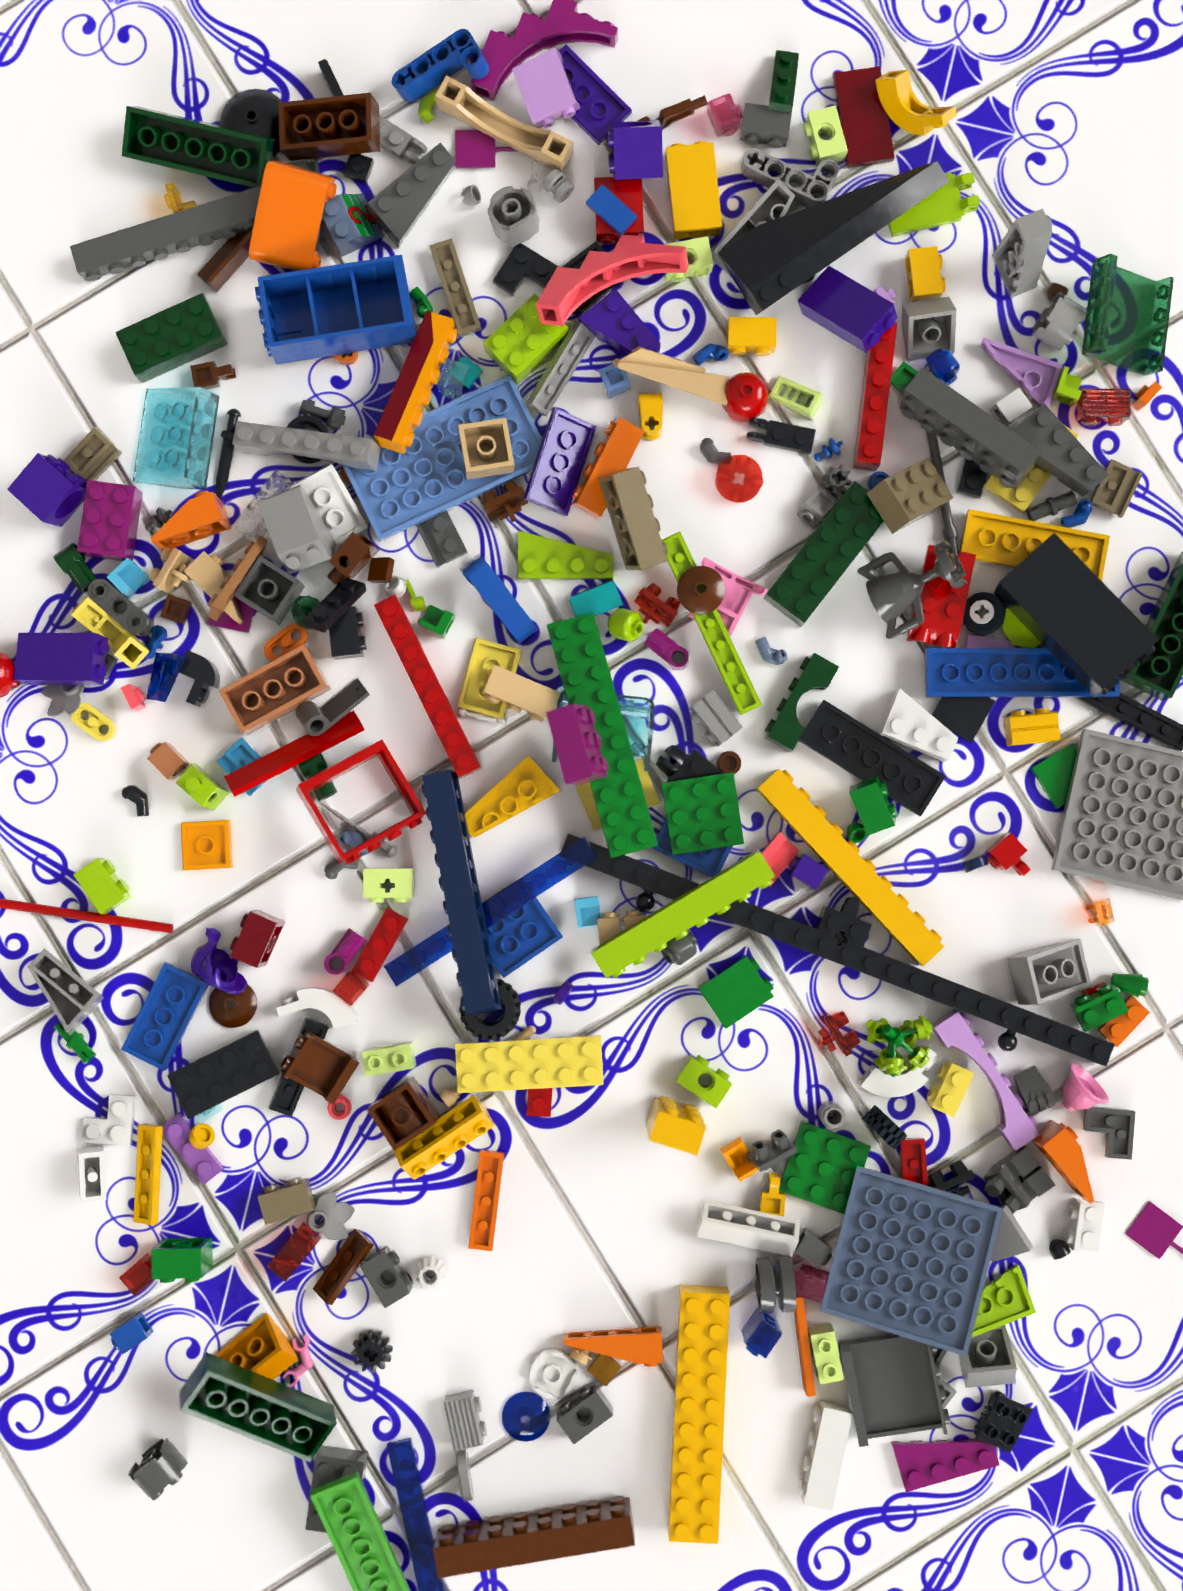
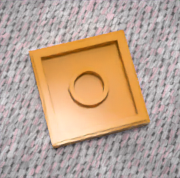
M230 820L181 822L183 870L233 868Z

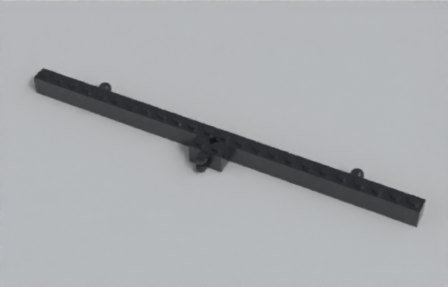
M569 833L559 855L644 888V893L639 894L636 898V906L643 912L650 911L654 907V893L675 900L699 885L696 882L626 855L610 859L608 848ZM847 897L841 906L840 912L822 906L814 928L748 902H739L738 900L729 904L731 908L720 915L717 912L713 914L734 924L1007 1028L1006 1032L1002 1033L998 1038V1046L1003 1051H1013L1017 1047L1016 1032L1107 1067L1113 1051L1114 1043L864 948L872 924L856 918L860 907V901L856 897ZM841 931L844 939L839 944H836L837 940L834 939L835 933L839 934Z

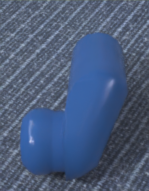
M710 343L694 354L692 359L700 366L707 359L725 361L729 356V352L724 346Z

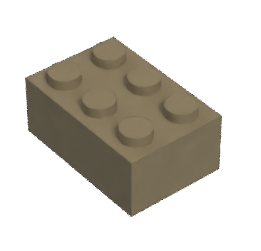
M929 458L884 479L867 492L868 497L892 534L935 512L954 498Z

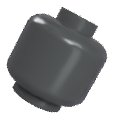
M689 932L679 940L673 938L666 942L668 946L661 950L663 957L668 963L682 965L696 954L695 944H697V940Z

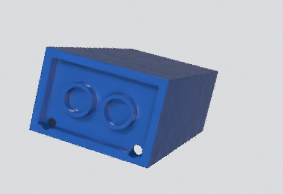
M402 255L257 277L259 286L255 287V294L261 309L258 312L264 329V333H262L264 346L267 348L268 356H273L276 365L413 343L416 337Z

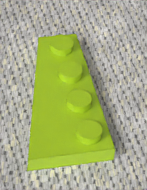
M518 531V580H613V554Z
M1013 1265L984 1287L972 1338L1036 1313L1019 1265Z

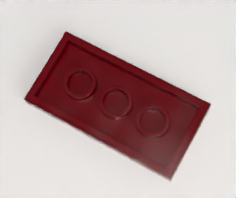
M880 66L833 74L838 115L848 149L845 157L847 168L892 162L895 159L889 118L880 102L875 81L882 76Z

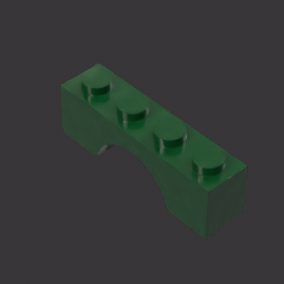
M813 653L810 658L806 656L799 669L803 670L799 678L794 677L788 687V690L791 691L788 698H782L776 709L779 712L775 720L771 718L764 730L768 733L765 739L789 752L793 751L804 732V728L799 723L796 714L797 703L800 697L810 690L827 689L839 666L816 653Z

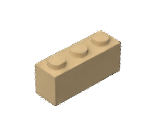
M497 665L491 666L481 693L486 695V700L498 704L499 701L508 704L507 709L516 713H521V710L530 714L529 718L541 723L543 719L548 720L546 712L555 709L561 694L556 690Z

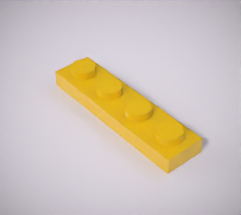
M138 1124L133 1218L135 1223L146 1225L158 1224L163 1126Z

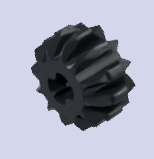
M369 1329L368 1335L361 1332L359 1340H354L352 1344L355 1349L352 1350L351 1356L357 1357L354 1361L355 1365L363 1364L362 1371H366L367 1367H370L371 1372L375 1373L377 1366L383 1370L386 1366L385 1362L391 1361L392 1356L389 1353L393 1351V1346L387 1345L390 1341L389 1336L381 1338L382 1330H379L377 1335H374L373 1329ZM369 1347H372L373 1351H376L375 1355H373L372 1352L368 1350Z

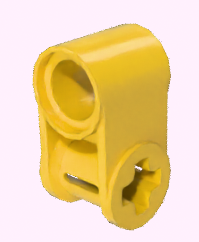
M662 392L638 393L641 429L645 431L643 437L649 441L657 440L662 434ZM649 424H654V430H650Z

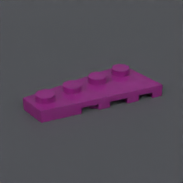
M959 1439V1441L936 1440V1442H922L920 1440L911 1441L910 1443L891 1441L906 1492L1000 1465L994 1445L979 1439Z

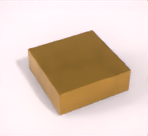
M598 1354L587 1368V1371L607 1386L621 1369V1364L610 1356Z

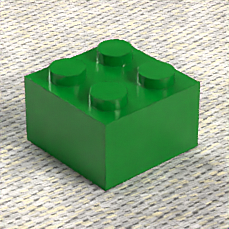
M212 1237L164 1238L151 1249L152 1280L160 1279L161 1283H171L175 1279H185V1282L199 1281L213 1267Z

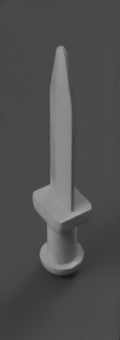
M319 801L333 815L368 839L378 834L375 831L372 834L368 833L338 811ZM384 840L380 842L382 846L379 849L387 854L386 857L391 858L396 855L397 847L395 845L391 846Z

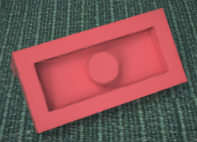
M777 832L761 852L775 875L772 878L773 883L799 853V849L786 840L787 837L781 832Z

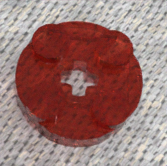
M731 455L726 457L719 463L714 478L716 490L724 499L734 503L751 500L758 494L763 485L762 470L759 464L747 455ZM736 472L738 474L743 473L744 478L742 479L743 483L741 485L739 483H733V480L735 479L734 474Z

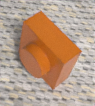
M1156 381L1149 387L1145 384L1135 394L1138 399L1132 406L1140 411L1162 389V386Z

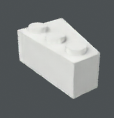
M900 688L894 692L878 731V734L890 741L942 762L950 760L958 740L955 734Z

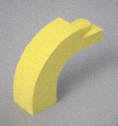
M85 596L70 613L71 616L91 632L108 638L109 648L113 651L114 655L133 670L149 653L147 647L134 634L128 632L88 596Z

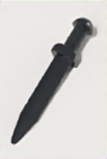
M235 408L227 412V415H229L227 429L223 430L220 436L223 438V444L216 476V496L221 499L228 483L234 451L232 442L238 417L241 418L240 411Z

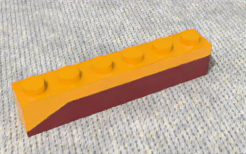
M426 311L374 433L376 443L380 447L401 454H405L407 447H411L414 440L413 432L415 427L421 424L423 418V408L431 400V389L439 381V370L442 364L447 362L450 344H453L457 338L458 331L455 329L454 319Z

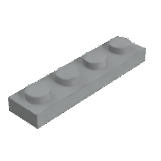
M575 321L526 401L543 416L547 417L596 337L581 322Z

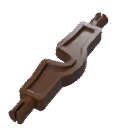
M705 95L692 101L690 98L661 109L659 117L654 120L660 121L663 130L672 123L693 115L694 110L708 105ZM645 116L637 121H648L651 119Z

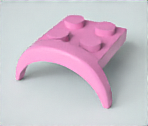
M704 557L701 565L717 571L724 581L725 595L717 610L731 637L752 594L765 596L768 590ZM689 612L687 617L695 620L692 613Z

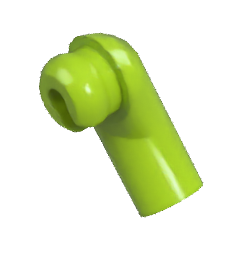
M437 88L423 97L419 103L418 116L426 124L434 119V114L431 111L432 106L436 104L435 95L438 91Z

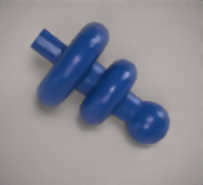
M829 438L830 446L822 445L823 451L815 453L814 460L819 462L825 456L830 459L832 458V452L836 456H840L841 451L839 447L843 445L842 440L836 443L833 438Z

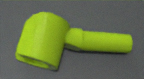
M407 579L405 585L413 609L415 611L426 609L424 597H416Z

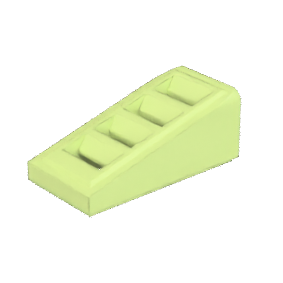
M780 375L768 396L770 399L812 420L823 401L821 393ZM783 386H788L783 396H779ZM792 390H795L796 392L792 399L788 400ZM801 394L805 395L801 403L798 404L797 402ZM812 399L810 406L807 408L809 400Z

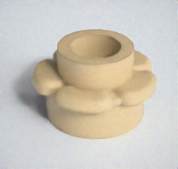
M574 1347L570 1348L572 1351L569 1357L586 1366L589 1359L592 1360L588 1356L590 1351Z

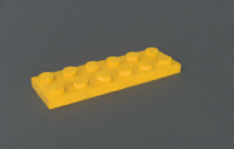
M968 509L960 551L976 554L975 561L1015 568L1055 533L1102 581L1110 536Z

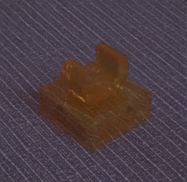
M1110 898L1095 901V904L1085 907L1086 910L1093 909L1096 911V917L1088 919L1089 923L1099 921V926L1115 921Z

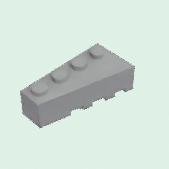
M777 179L712 253L713 261L730 276L717 253L756 226L785 216L795 194Z
M1043 208L1015 219L992 254L1010 298L1037 287L1053 232L1051 218L1045 214Z

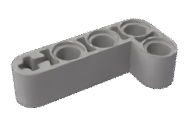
M750 148L744 153L741 172L748 179L768 189L779 179L795 194L793 201L808 208L826 201L835 184L839 167L834 160L825 159L820 162L814 175L811 176L757 148ZM775 171L779 176L772 177L768 172ZM822 172H829L832 176L824 177ZM797 182L800 187H792L789 183ZM817 192L821 197L814 198L810 193Z

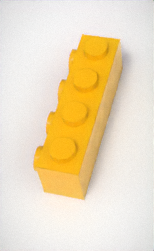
M472 1095L438 1118L434 1125L396 1149L394 1153L400 1167L415 1180L437 1164L445 1161L458 1150L464 1148L480 1135L485 1134L495 1124L486 1107L475 1095Z

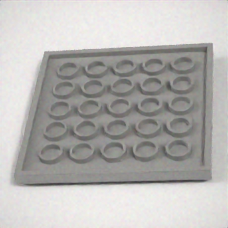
M1082 729L1051 870L1183 900V752L1098 731Z

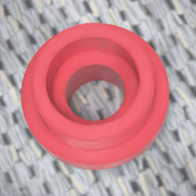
M339 1095L334 1105L328 1103L327 1110L333 1119L343 1120L350 1115L352 1104L347 1097ZM337 1103H342L344 1105L343 1111H338L336 1109Z

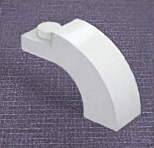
M308 987L297 990L296 993L299 1000L296 1001L295 996L282 1000V1006L276 1008L278 1017L302 1009H317L329 1017L334 1030L361 1020L355 1007L347 998L336 991L323 987Z
M930 1049L928 1052L930 1059L923 1068L917 1067L914 1071H911L909 1069L911 1064L907 1066L908 1070H903L901 1075L895 1077L886 1075V1072L880 1071L871 1065L857 1084L878 1096L900 1097L908 1095L921 1088L929 1080L922 1072L924 1070L928 1071L935 1063L933 1058L937 1054Z

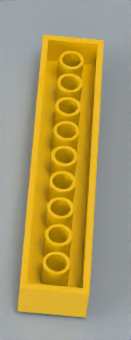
M681 1284L679 1287L668 1511L669 1542L718 1544L730 1310V1292L728 1287Z

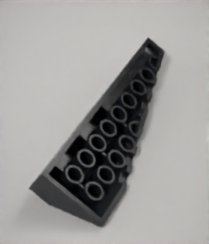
M938 161L758 225L718 252L717 255L757 316L947 184L949 179Z

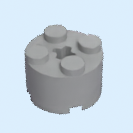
M507 186L499 189L492 195L487 212L493 231L499 240L510 247H515L538 233L540 229L539 216L534 198L527 189L522 187L521 189H514L513 186Z
M1061 292L1057 293L1051 300L1054 303L1053 306L1045 307L1033 327L1034 332L1032 333L1034 337L1059 351L1065 344L1069 345L1077 334L1074 331L1076 326L1081 324L1089 313L1083 306Z

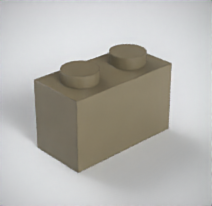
M295 1177L287 1180L286 1185L278 1187L276 1183L263 1188V1192L257 1198L265 1225L313 1211L316 1203L308 1178L301 1180V1177Z

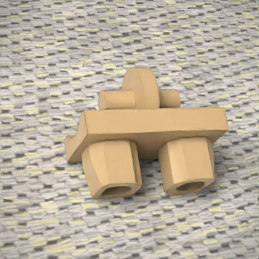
M175 547L173 550L164 548L160 555L161 560L165 562L161 570L155 567L148 575L154 582L152 585L170 595L182 580L187 583L190 581V578L185 576L184 570L188 567L192 558Z

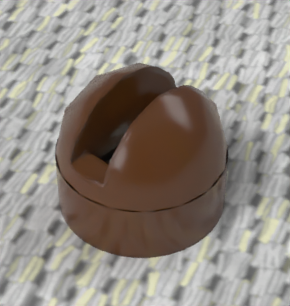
M1052 282L1047 292L1048 299L1051 301L1059 292L1067 295L1069 289L1061 284Z

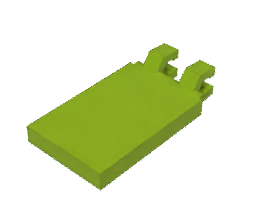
M951 172L946 173L945 175L949 179L947 184L888 224L891 238L959 222L966 213L977 211V206H980L978 195L966 197L963 200L960 195V191L972 188V184L975 182L973 172L961 174L958 177Z

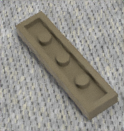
M452 238L429 245L459 337L481 331L482 328Z

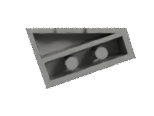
M45 948L27 966L69 1035H72L104 999L100 993Z

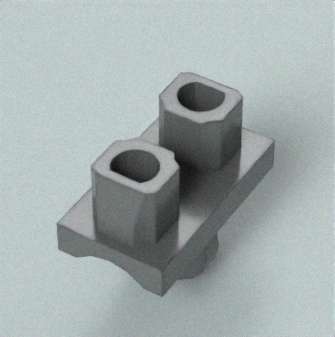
M780 1129L772 1132V1141L767 1144L763 1140L752 1143V1152L746 1154L748 1161L752 1162L760 1172L769 1168L774 1172H779L782 1169L780 1162L797 1153L796 1146L789 1141L787 1135Z

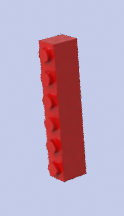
M897 322L890 329H887L880 337L879 342L866 353L852 468L876 471L881 465Z

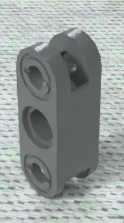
M95 579L89 584V597L128 632L138 637L148 636L152 632L154 623L151 617L127 596L123 595L116 586L104 579ZM124 602L125 610L118 614L117 606Z

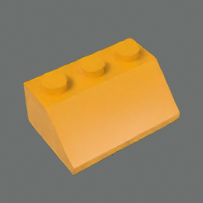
M268 1313L261 1316L215 1354L219 1358L272 1380L298 1360L291 1341Z

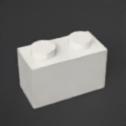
M103 1146L78 1147V1182L81 1203L106 1200Z

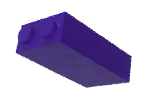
M828 266L797 300L802 315L864 353H867L871 347L879 342L880 337L895 324L898 318L894 303L831 266Z
M18 633L13 680L26 685L104 686V678L107 673L106 657L109 651L108 638L97 633Z

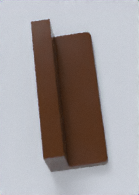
M253 229L250 232L243 231L237 233L235 237L228 239L197 273L198 277L216 293L249 257V246Z

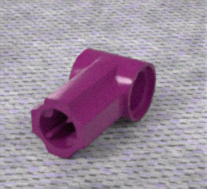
M658 628L648 636L644 643L645 646L667 662L674 670H683L689 664L688 651L684 647L679 646ZM675 653H682L685 656V660L681 664H675L672 661V656Z
M349 928L333 951L325 958V970L330 974L336 975L344 973L366 939ZM334 957H339L342 960V967L337 971L333 970L330 966L331 959Z

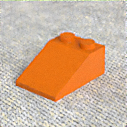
M202 491L195 494V498L189 499L151 537V540L161 550H164V548L174 549V547L178 548L230 530L232 527L223 502L213 492Z
M1051 1120L1038 1131L1040 1135L1031 1141L1072 1190L1091 1204L1094 1202V1197L1082 1148L1076 1141L1079 1137L1069 1126L1066 1127L1062 1122L1058 1124Z

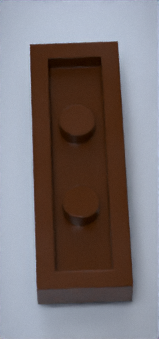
M354 1229L313 1287V1290L326 1304L333 1305L374 1246L361 1230Z

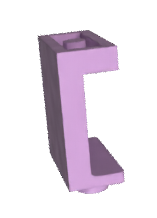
M555 47L512 68L533 125L541 129L553 126L555 124L554 121L562 117L563 119L572 117L576 114V110L581 108L575 99L562 65L564 63L562 56Z

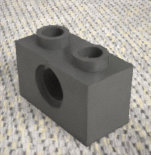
M388 1245L363 1260L359 1266L384 1308L389 1307L408 1295L412 1290L411 1284H413L410 1274L407 1271L403 1272L401 1269L399 1256L395 1250L391 1251ZM391 1271L394 1274V1279L390 1281L384 1279L382 1272Z
M595 1384L591 1388L589 1386L583 1388L578 1393V1397L572 1402L569 1400L564 1402L558 1408L556 1421L574 1445L613 1416V1407L597 1384ZM580 1408H587L590 1413L587 1416H580L577 1411Z

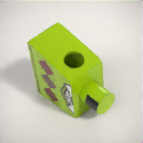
M193 763L176 781V784L196 802L211 810H215L230 793L197 763Z

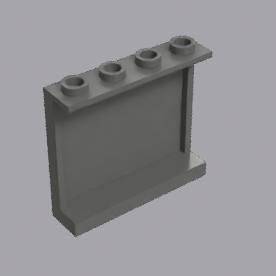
M896 1334L840 1343L859 1447L869 1446L868 1439L942 1428L944 1435L948 1434L946 1425L950 1424L948 1409H943L942 1401L946 1400L943 1385H938L937 1377H941L939 1361L934 1362L932 1354L937 1353L936 1347Z

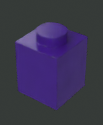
M801 854L800 857L795 856L788 867L791 869L790 876L813 890H817L829 870L805 854Z

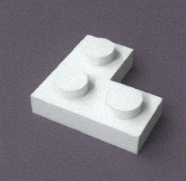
M109 1095L107 1118H83L81 1142L131 1145L133 1142L136 1095Z

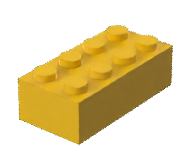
M661 1095L660 1099L654 1097L646 1122L649 1141L698 1156L707 1128L701 1112L697 1110L698 1107L688 1103H684L683 1106L677 1105L674 1099Z

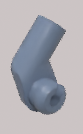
M766 636L755 640L759 653L765 662L781 665L787 660V652L783 649L770 648Z
M350 829L341 831L337 836L338 842L343 845L357 846L366 841L363 834ZM368 850L360 853V856L363 857L369 854Z

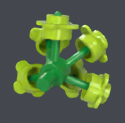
M920 1015L918 1016L919 1019L913 1020V1022L905 1020L903 1025L898 1028L888 1024L885 1018H881L878 1021L872 1019L867 1021V1041L869 1043L887 1041L888 1048L882 1049L879 1058L875 1059V1065L879 1067V1070L886 1071V1075L892 1077L901 1075L903 1070H908V1067L904 1066L903 1056L896 1050L900 1046L909 1052L907 1061L911 1064L909 1068L911 1071H914L917 1067L923 1068L928 1063L930 1048L928 1046L924 1049L921 1046L914 1048L917 1039L925 1038L930 1040V1034L933 1033V1025L929 1019H925L924 1016Z

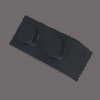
M351 606L329 628L331 654L335 660L364 657L363 650H367L366 637L361 636V626H364L363 613L359 612L356 606Z

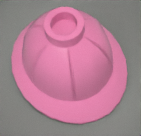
M1071 1062L1070 1075L1063 1086L1062 1094L1064 1100L1062 1105L1067 1110L1074 1112L1076 1109H1089L1098 1103H1108L1109 1097L1101 1085L1082 1066Z

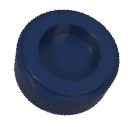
M981 856L964 863L963 867L965 872L968 873L988 865L986 856Z

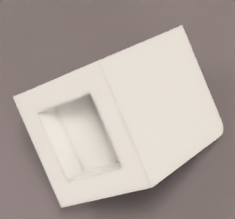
M1019 387L995 403L990 410L998 421L1005 426H1009L1016 418L1030 410L1032 404Z

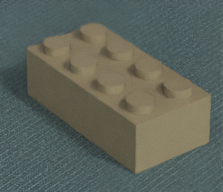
M638 466L621 469L598 477L626 570H644L668 561L666 557L668 550L659 534L661 530L660 523L654 517L652 511L654 506L653 500L647 494L645 488L646 477L644 472Z

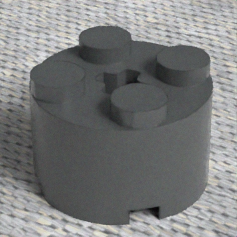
M162 1438L142 1454L143 1459L140 1465L135 1462L128 1476L147 1497L155 1501L161 1496L167 1485L173 1486L182 1478L183 1474L181 1471L188 1462L168 1438H165V1440Z

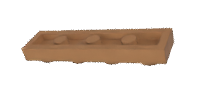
M260 535L255 543L250 541L244 553L246 556L244 559L239 558L232 569L234 571L231 577L227 575L220 586L222 590L219 595L214 593L208 603V606L211 607L208 617L217 621L258 557L264 553L268 543L266 538Z

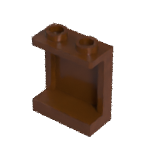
M306 1030L304 1034H300L295 1040V1049L292 1054L287 1055L280 1066L282 1068L281 1073L283 1077L298 1082L323 1096L327 1102L334 1105L359 1065V1061L353 1055Z

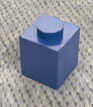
M140 1311L117 1326L110 1333L111 1342L117 1350L124 1354L146 1340L154 1331Z

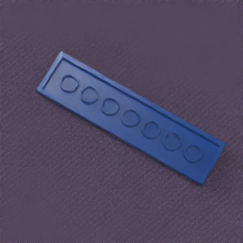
M1047 648L925 649V697H1093ZM1120 681L1104 696L1099 693L1096 697H1119Z

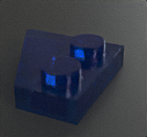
M156 652L146 699L166 702L186 656Z

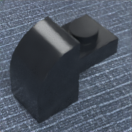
M187 650L178 672L195 679L186 702L201 707V704H204L209 697V686L219 688L220 674L217 667L210 660Z

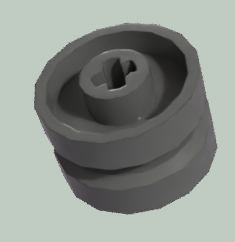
M791 1256L777 1258L775 1273L769 1257L756 1258L755 1292L760 1314L774 1312L776 1297L782 1313L796 1311V1286Z

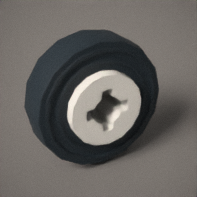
M975 593L967 599L963 623L974 634L983 636L992 634L1004 622L1006 614L1004 604L999 597L992 593Z

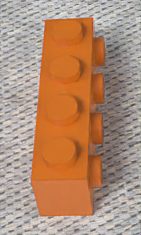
M621 417L608 423L604 431L607 435L603 443L599 442L593 454L596 457L593 463H589L583 472L585 479L582 485L578 484L572 494L574 498L573 506L595 518L602 517L606 509V503L598 477L627 468L645 432L644 430Z

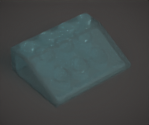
M202 387L146 388L133 482L181 489L206 490L220 396Z

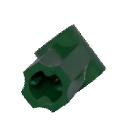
M73 542L55 554L53 558L58 566L69 575L81 593L88 592L89 584L97 579V577L85 562V556L77 551L78 546Z
M322 753L298 764L305 779H309L328 769ZM333 781L314 790L318 801H322L338 793Z

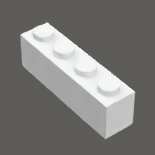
M704 1200L698 1220L697 1237L792 1257L799 1242L800 1220Z
M820 1400L819 1407H816L814 1410L813 1422L816 1423L814 1432L811 1431L809 1434L808 1446L811 1447L809 1456L806 1455L804 1458L803 1471H806L804 1480H800L798 1495H801L803 1505L833 1511L853 1415L850 1407L847 1405Z

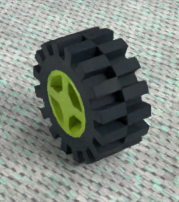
M876 1105L861 1118L893 1149L907 1137Z

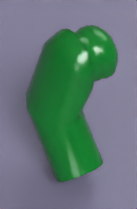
M419 287L412 289L409 295L418 305L416 313L420 318H424L426 311L433 312L432 305Z

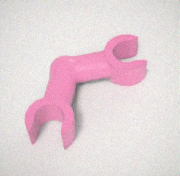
M307 1334L303 1337L304 1346L298 1344L296 1337L293 1339V1348L299 1351L302 1362L296 1368L287 1370L283 1375V1378L289 1374L295 1377V1381L289 1387L295 1386L300 1376L313 1367V1360L308 1349L310 1338Z

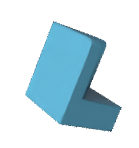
M126 558L107 576L116 588L129 598L149 580L148 575L130 558Z
M598 896L574 899L578 928L598 925L597 918L601 917Z

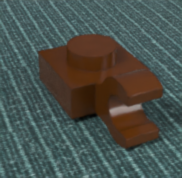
M214 361L190 366L196 391L220 387V379L230 380L236 378L235 368H232L231 364L217 367Z

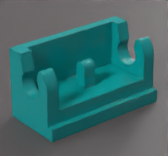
M609 580L567 597L575 617L594 613V616H597L623 605L614 580Z

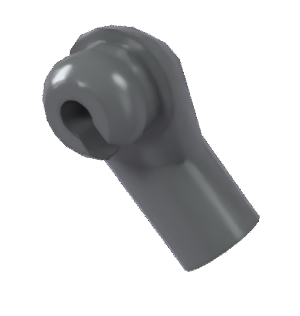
M335 857L325 865L326 878L330 880L336 879L338 873L343 868L357 870L359 859L349 865L347 862L340 865Z

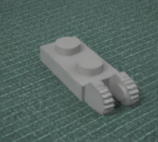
M379 115L380 147L414 165L419 158L407 150L409 146L421 153L427 151V146Z

